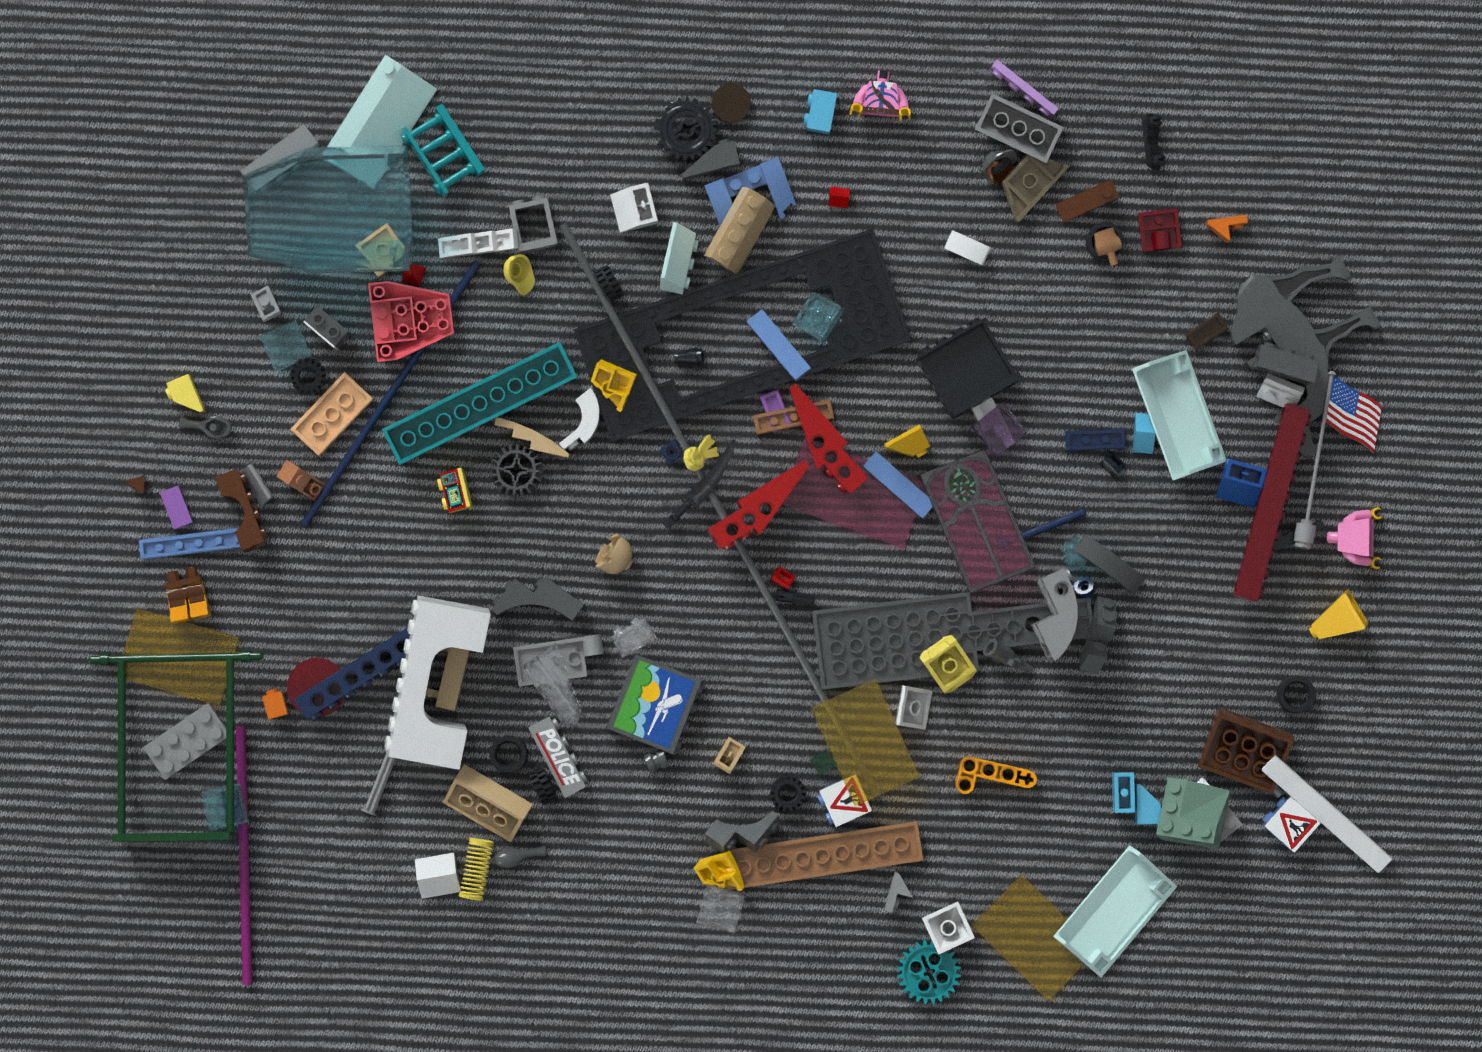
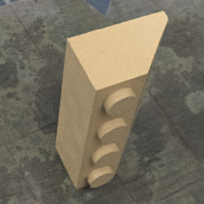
M742 187L704 256L732 273L738 274L776 206L751 188Z
M465 764L454 779L443 801L447 806L509 842H512L533 805Z

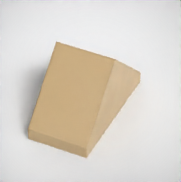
M728 737L713 764L730 774L743 753L745 746Z

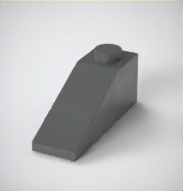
M724 139L718 141V145L713 146L681 174L682 180L740 166L734 140Z

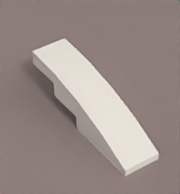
M517 229L468 233L438 238L440 258L518 249Z

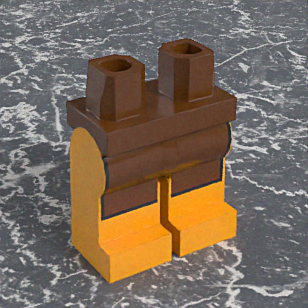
M197 567L186 568L187 579L180 580L178 570L167 572L168 583H165L170 608V620L173 624L190 621L191 618L195 620L211 616L204 581L199 575Z

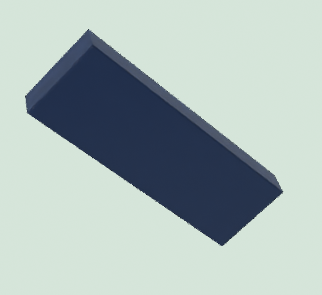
M1125 429L1065 431L1066 451L1125 449Z

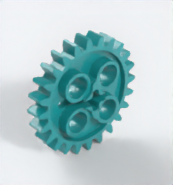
M924 939L922 946L915 942L916 948L913 949L911 946H908L910 953L903 951L906 958L899 959L903 964L897 967L898 970L902 971V973L897 975V978H903L899 985H906L903 992L910 991L909 998L916 995V1002H919L921 998H923L924 1004L927 1003L928 999H931L932 1004H935V998L942 1002V996L945 995L949 998L948 991L955 992L952 986L959 985L955 978L961 977L960 974L956 973L957 970L961 969V966H955L959 959H952V956L955 954L954 951L950 953L945 951L939 954L940 959L938 963L931 964L929 956L934 953L938 954L932 940L930 945H927ZM922 955L925 956L929 968L934 969L932 976L937 988H933L927 974L924 975L926 969L921 959ZM914 961L921 963V969L918 972H913L910 969ZM945 972L947 980L945 982H938L936 979L938 973ZM921 980L929 982V987L926 990L918 988V983Z

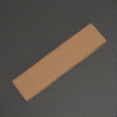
M830 399L813 403L827 420L834 419ZM795 407L753 415L757 435L801 426ZM783 413H788L791 424H787Z

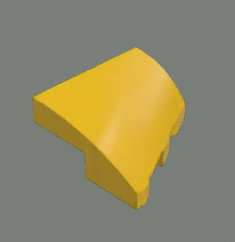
M601 359L596 364L591 382L597 388H600L603 395L617 406V411L622 412L637 374Z
M730 851L700 859L694 867L695 872L705 885H717L721 888H726L728 885L736 887L737 891H741L744 888L740 870Z

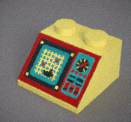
M457 468L439 474L440 479H437L439 490L444 492L445 498H442L444 510L448 509V513L473 508L464 469Z

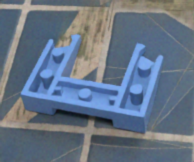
M778 157L728 178H722L704 185L719 226H721L733 204L731 198L737 196L742 187L754 190L767 184L780 219L786 216L783 212L790 204L796 205Z

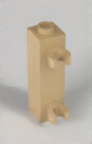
M451 647L441 650L448 652L439 691L427 688L425 696L437 698L435 707L456 711L470 650Z

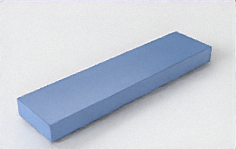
M760 310L747 320V324L795 382L811 370V367L763 310Z
M875 452L863 465L868 472L921 518L933 507L930 498L879 453Z

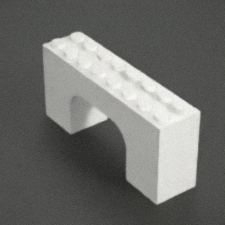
M418 596L417 600H413L411 612L414 614L413 620L409 619L407 631L410 637L405 639L404 644L406 658L401 659L400 673H402V678L397 679L396 689L398 697H394L392 709L395 713L394 717L390 716L388 728L391 733L390 736H386L384 747L385 751L388 752V756L392 758L460 770L467 735L465 724L432 718L424 710V700L431 665L435 655L439 651L451 647L483 653L491 613L488 608Z

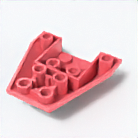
M389 281L368 283L377 362L398 360L454 334L449 294Z

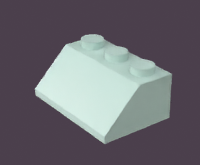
M673 222L661 274L660 290L683 295L684 288L688 289L690 277H687L688 270H692L695 259L691 258L692 252L697 251L699 241L695 240V232L676 222Z

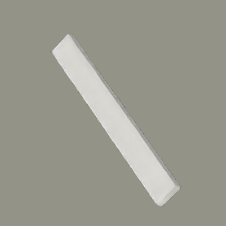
M1274 755L1262 768V771L1377 873L1392 860L1390 855L1279 757Z

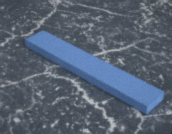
M238 528L139 540L141 560L241 548L235 533Z

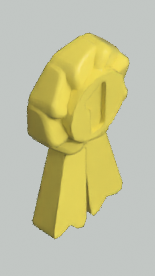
M707 435L698 448L694 446L685 450L683 459L689 470L693 472L698 471L704 467L705 459L719 456L717 447L709 449L715 443L711 439V435Z

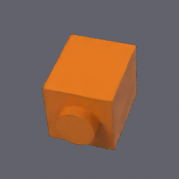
M276 688L266 691L267 695L262 696L268 719L290 714L284 691L278 692Z

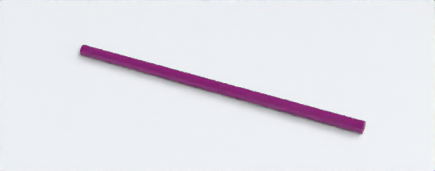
M236 726L242 985H252L246 726Z

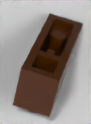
M1111 179L1056 204V208L1064 223L1118 200L1119 194Z

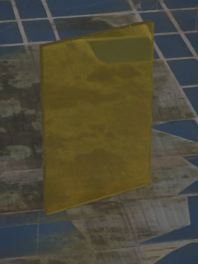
M136 608L123 655L236 653L239 637L188 622L173 624L170 617ZM226 661L126 663V680L220 706L226 686Z
M876 679L860 684L852 690L825 700L823 703L811 708L854 806L870 801L876 796L903 784L905 785L907 782L919 777Z
M1022 875L1009 885V888L971 925L1048 1001L1084 965L1081 960L1053 937L1067 919Z

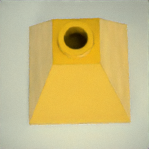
M1347 589L1312 623L1309 630L1314 638L1323 639L1363 630L1367 627L1368 621L1350 590Z

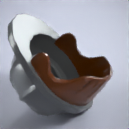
M1012 149L991 151L986 155L982 164L984 176L994 184L1001 185V181L1014 168L1013 164L1017 157L1016 152Z

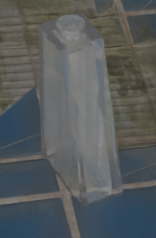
M555 643L524 664L523 671L565 727L568 724L573 725L579 721L581 709L561 652Z

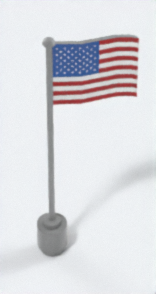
M1334 371L1328 373L1330 377L1305 520L1301 519V523H1296L1293 542H1295L1294 547L1301 549H1310L1314 543L1316 526L1313 525V521H1310L1309 518L1325 424L1327 423L1340 434L1361 443L1372 453L1375 450L1382 406L1371 397L1349 387L1335 376L1336 373Z

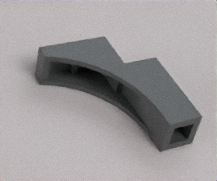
M545 577L544 579L540 578L534 585L535 592L531 591L517 579L509 580L503 587L504 594L501 597L497 596L492 602L491 606L493 608L491 611L496 615H500L517 606L541 605L552 608L573 621L585 605Z

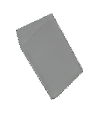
M249 464L241 473L245 474L248 486L259 504L264 505L273 499V495L255 466Z

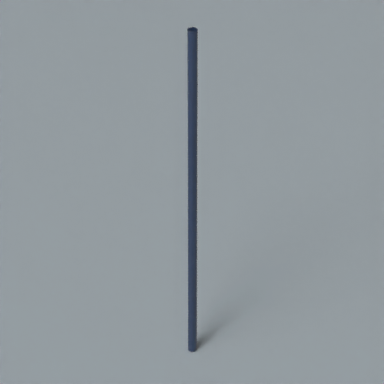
M474 260L450 296L451 309L481 266V263ZM426 347L413 352L300 524L307 528Z

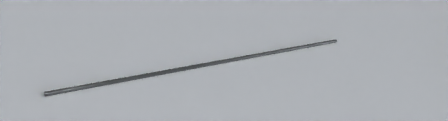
M567 223L560 225L559 227L683 452H685L690 446L570 228ZM702 468L695 471L699 481H701L705 473ZM712 490L708 497L720 519L723 520L728 515L716 493ZM729 525L727 532L729 535L734 536L736 530L734 526ZM739 537L734 540L737 550L875 799L879 798L882 794L825 691L821 689L818 678Z

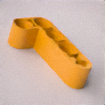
M967 756L960 762L955 786L960 793L968 794L973 791L976 777H981L1024 788H1031L1036 784L1037 777L1034 772L1027 769ZM967 760L974 762V769L971 771L964 769V763ZM987 764H991L994 768V772L989 776L983 772V768ZM1005 769H1011L1013 772V777L1010 780H1005L1002 776ZM1017 770L1020 771L1019 775L1026 776L1029 773L1032 782L1028 781L1025 784L1024 780L1018 779V783H1016ZM967 779L970 782L969 789L961 790L959 783Z

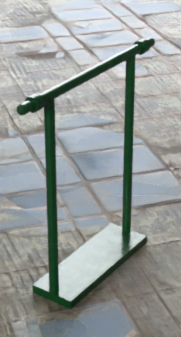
M243 650L240 653L110 655V653H102L100 656H90L88 658V662L91 664L110 665L111 663H118V834H112V842L239 841V832H234V661L251 662L252 660H262L264 658L262 652ZM226 661V832L126 834V663Z

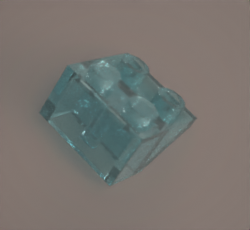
M240 783L234 784V825L249 822ZM226 786L201 792L209 831L225 828Z

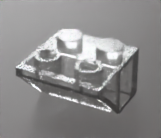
M639 616L630 621L631 625L624 628V626H621L612 631L614 635L611 636V639L622 658L658 639L646 617L642 619Z

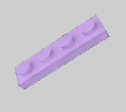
M999 60L994 62L991 67L993 75L1000 80L1002 78L1005 79L1013 91H1020L1024 95L1023 98L1028 103H1035L1040 107L1038 110L1046 117L1048 115L1051 117L1055 115L1059 108Z

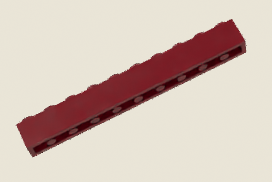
M1288 403L1284 404L1267 466V473L1257 502L1232 596L1258 602V598L1262 599L1265 587H1262L1263 580H1267L1270 568H1267L1269 560L1272 561L1275 549L1272 547L1274 541H1278L1280 530L1277 528L1279 522H1283L1285 510H1283L1284 503H1288L1291 492L1288 491L1289 484H1293L1296 472H1293L1295 464L1298 465L1301 453H1298L1300 445H1304L1306 439L1304 429L1305 426L1310 424V409Z

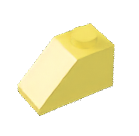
M187 374L166 383L168 388L165 391L170 400L173 399L174 402L198 412H206L191 375Z

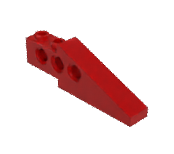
M795 383L789 388V392L816 469L824 465L826 467L824 469L825 473L830 478L835 477L839 482L837 484L839 489L843 493L848 492L851 494L868 477L842 449L848 442ZM816 437H820L823 440V446L819 449L813 446V439ZM827 453H835L836 461L834 463L827 462ZM847 467L850 473L847 478L840 477V468Z
M806 460L737 501L736 504L739 510L706 529L717 548L721 549L724 547L725 550L735 545L734 540L739 537L743 540L752 535L751 530L754 531L756 536L761 534L809 468ZM762 505L769 507L770 512L768 515L761 513L760 508ZM745 515H750L753 518L752 525L744 523ZM729 525H732L736 528V534L734 536H731L727 533V527Z

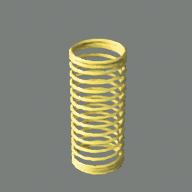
M469 838V844L487 849L467 847L468 849L485 852L467 851V853L486 858L466 856L467 858L484 862L465 860L466 862L482 866L467 864L464 866L483 871L463 869L464 871L481 874L463 873V875L482 880L462 878L463 880L480 884L461 882V884L481 889L461 886L460 888L479 893L459 891L458 896L483 901L484 897L480 895L485 894L482 892L485 888L481 886H486L483 882L487 881L485 877H488V875L484 873H488L489 871L486 869L490 868L485 864H490L487 860L491 859V857L486 855H492L488 851L493 850L490 847L494 846V842Z

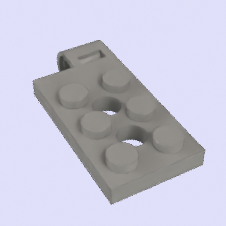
M601 634L513 647L518 685L520 687L588 676L585 657L604 654ZM554 655L559 656L561 659V664L558 667H553L550 664V658ZM534 658H538L541 661V667L538 670L530 667V662Z

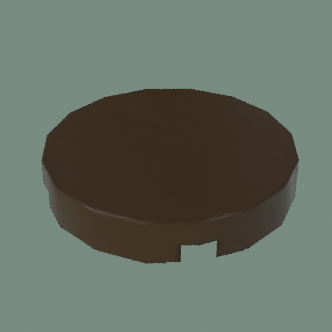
M734 83L719 87L712 98V109L716 117L727 123L743 120L751 107V100L747 90L741 85Z

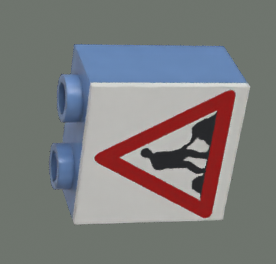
M856 774L819 790L820 795L817 797L822 806L826 805L829 811L826 813V817L830 825L834 823L835 827L872 811Z
M1283 796L1276 804L1277 809L1273 813L1270 811L1263 818L1264 823L1262 826L1291 852L1295 853L1320 825V822L1291 796L1286 798Z

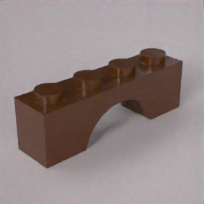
M235 469L215 477L221 495L225 499H233L240 502L244 509V520L235 531L241 550L247 553L267 545L265 539L268 538L265 528L260 527L259 521L261 516L258 509L254 510L252 503L255 500L251 491L247 492L245 485L248 484L245 474Z

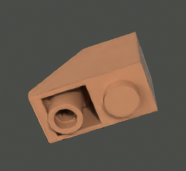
M286 460L276 476L314 501L326 485Z

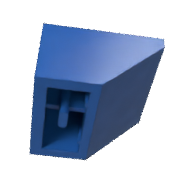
M1226 459L1216 498L1254 508L1262 490L1267 469Z

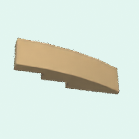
M496 417L495 426L512 429L513 438L531 442L530 450L564 458L570 457L569 453L540 433L518 423Z

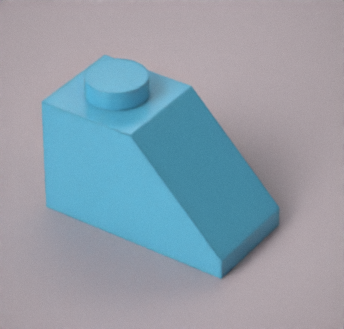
M1135 784V824H1158L1161 804L1141 784Z

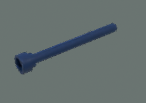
M1080 509L1024 531L1022 536L1026 540L1084 517L1087 511ZM1018 535L996 538V543L1001 553L1009 551L1013 544L1020 542Z

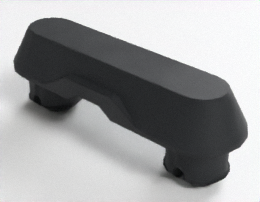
M1150 113L1142 120L1146 164L1154 170H1159L1161 166L1166 164V161H1164L1166 157L1161 153L1158 145V127L1162 125V122H1160L1162 118L1158 114Z

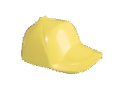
M522 254L509 257L504 263V276L509 283L515 286L521 295H526L535 284L531 263L528 257Z

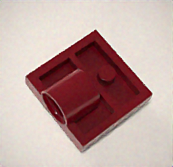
M1177 208L1137 213L1142 253L1182 248Z

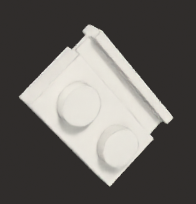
M1268 373L1257 393V397L1280 407H1284L1286 403L1297 405L1305 388Z

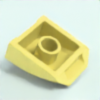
M953 635L943 637L933 646L923 651L920 656L921 661L944 694L953 692L970 680L977 672Z

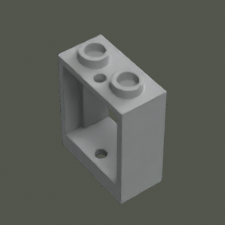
M543 195L532 197V201L524 202V200L512 202L513 205L509 206L513 228L517 229L519 254L558 246L548 198H543ZM544 205L551 237L522 243L515 211Z

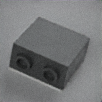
M316 306L304 321L308 327L337 351L352 335L319 306Z

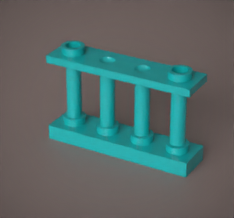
M440 104L435 108L436 114L434 118L411 132L404 126L401 131V138L406 145L409 144L428 172L435 183L433 187L437 194H442L445 198L448 196L447 187L470 173H475L478 178L484 174L485 168L444 105ZM437 124H443L446 129L445 134L420 149L414 138ZM449 140L454 141L457 146L455 151L432 165L425 157L426 154ZM459 157L466 159L468 164H466L465 168L444 181L440 180L436 171Z

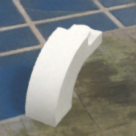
M591 388L575 400L581 408L582 419L579 427L559 443L564 450L569 449L571 451L579 444V439L586 444L597 430L600 408Z

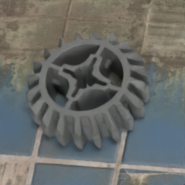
M509 444L510 451L508 452L502 447L501 450L504 454L501 456L496 452L495 455L499 460L492 459L491 461L497 464L496 467H490L491 471H496V474H492L490 477L498 479L493 484L495 486L501 484L498 489L500 492L507 488L505 492L507 496L510 494V491H513V497H517V491H520V495L523 497L525 496L523 491L525 489L530 494L532 493L529 488L531 485L534 488L538 487L534 481L541 482L542 480L540 477H537V474H543V470H537V467L543 466V463L535 462L540 458L539 455L532 457L535 451L530 450L527 453L528 446L526 445L523 447V450H520V444H516V450H513L512 444ZM515 454L512 465L501 466L507 457ZM521 455L526 456L531 461L533 468H525L521 465ZM518 464L519 468H522V470H526V472H519L518 476L516 477L514 476V472L511 473V471L507 469H514L515 466ZM500 472L511 474L512 486L503 481ZM532 474L526 484L519 486L521 476Z

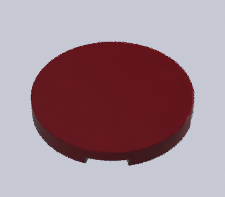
M310 658L299 663L292 670L287 682V693L292 705L302 713L294 699L341 669L334 662L324 658ZM338 684L332 685L330 688L331 694L334 696L340 694L341 687ZM316 695L313 703L316 706H321L324 703L323 696ZM345 697L338 700L339 705L331 710L328 707L322 710L323 715L320 717L335 712L342 705Z

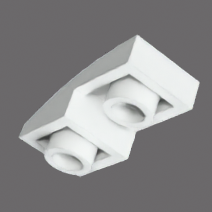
M953 230L944 247L982 266L991 247Z

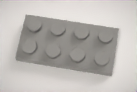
M209 702L143 748L163 778L167 780L226 739V726Z

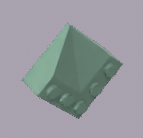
M1168 777L1156 835L1164 841L1219 849L1231 791L1190 780Z

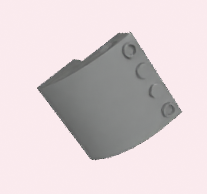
M1064 568L1057 569L1055 572L1036 580L1052 615L1032 624L1031 627L1048 661L1059 659L1072 641L1077 625L1078 605L1070 582L1073 578L1069 570H1064ZM1057 586L1062 588L1061 595L1057 593Z

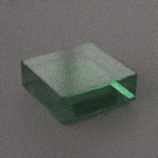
M826 748L810 759L820 776L837 765Z

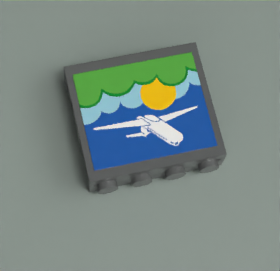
M635 654L607 729L671 754L674 751H679L682 740L679 739L682 732L686 733L690 723L686 720L689 713L693 715L697 703H694L696 695H701L704 687L701 684L702 680Z

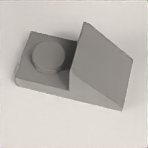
M269 286L251 294L263 322L283 313Z
M894 871L884 911L891 913L899 905L900 898L897 897V894L912 897L900 874Z

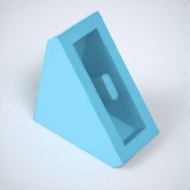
M1135 413L1132 453L1152 454L1156 433L1149 414Z

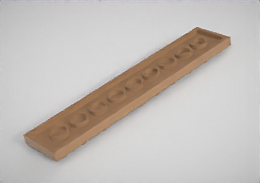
M917 821L768 843L763 848H759L756 853L748 847L728 850L732 853L738 865L744 888L923 861ZM728 885L726 887L727 890L737 889L736 887Z

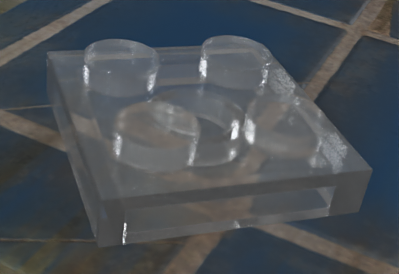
M707 884L696 923L735 933L745 894Z

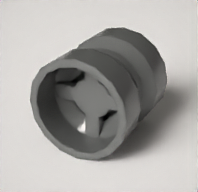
M661 749L656 751V755L650 753L644 755L650 774L656 772L659 768L665 769L669 767L665 753Z

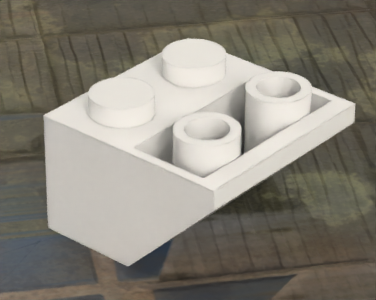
M648 183L628 187L610 194L620 233L658 224Z

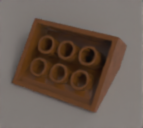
M1218 707L1198 767L1273 794L1277 783L1262 771V768L1274 755L1285 763L1293 745L1294 736L1289 732Z

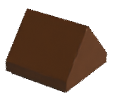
M145 476L127 481V484L143 495L147 493Z

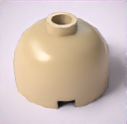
M614 534L609 538L611 540L609 545L604 544L595 560V563H597L595 566L607 574L620 573L624 569H629L632 564V548L629 542L619 534Z

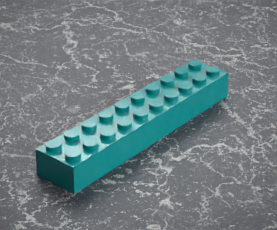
M558 342L383 428L382 431L398 464L401 465L578 377L561 342Z

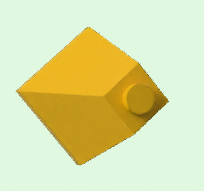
M920 424L884 444L886 450L910 457L917 455L918 458L928 453L927 448L930 447Z

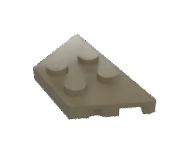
M1026 154L1001 181L1016 222H1019L1069 168L1067 164L1051 159L1044 163Z

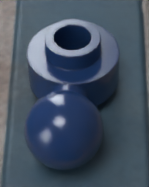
M1088 577L1079 578L1075 584L1071 582L1074 592L1080 598H1088L1095 591L1094 583ZM1058 587L1060 594L1062 593V588Z

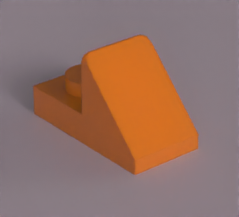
M1247 215L1211 219L1207 220L1205 224L1211 231L1229 243V227H1231V230L1242 229L1243 225L1248 223Z

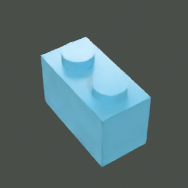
M814 89L813 94H809L807 105L811 106L810 112L805 113L803 125H807V131L830 135L837 93Z
M1112 772L1114 813L1135 812L1134 772Z

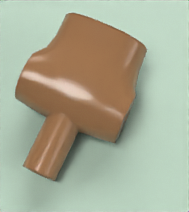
M1114 228L1094 233L1095 249L1098 256L1107 255L1111 266L1118 264L1115 251L1122 249V243L1116 235Z

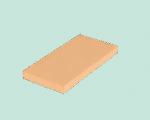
M344 372L290 430L320 457L374 399Z

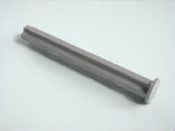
M388 752L365 809L362 808V811L374 816L377 815L375 813L396 760V758L389 757Z

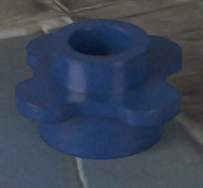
M671 441L669 445L663 446L660 449L661 454H664L668 464L674 463V460L682 458L684 455L683 451L678 448L676 441Z

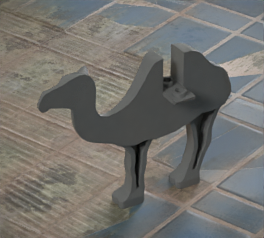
M1337 258L1330 264L1301 267L1287 275L1252 276L1239 287L1236 299V316L1230 329V337L1234 346L1261 330L1262 334L1260 336L1263 342L1276 345V349L1283 350L1288 348L1294 350L1295 354L1299 356L1303 354L1314 356V360L1318 361L1316 380L1311 385L1303 384L1306 388L1307 396L1298 405L1299 407L1310 409V423L1324 412L1329 383L1328 358L1332 344L1338 339L1346 337L1353 329L1359 326H1368L1373 330L1381 327L1374 312L1368 307L1347 320L1337 322L1324 329L1314 330L1304 314L1291 303V300L1311 282L1330 277L1339 278L1343 281L1351 279V275L1341 258ZM1255 357L1245 362L1247 367L1253 369L1252 365ZM1281 414L1274 417L1277 425H1279ZM1305 426L1304 434H1306L1304 445H1300L1299 452L1305 456H1314L1317 453V446L1313 444L1310 427Z

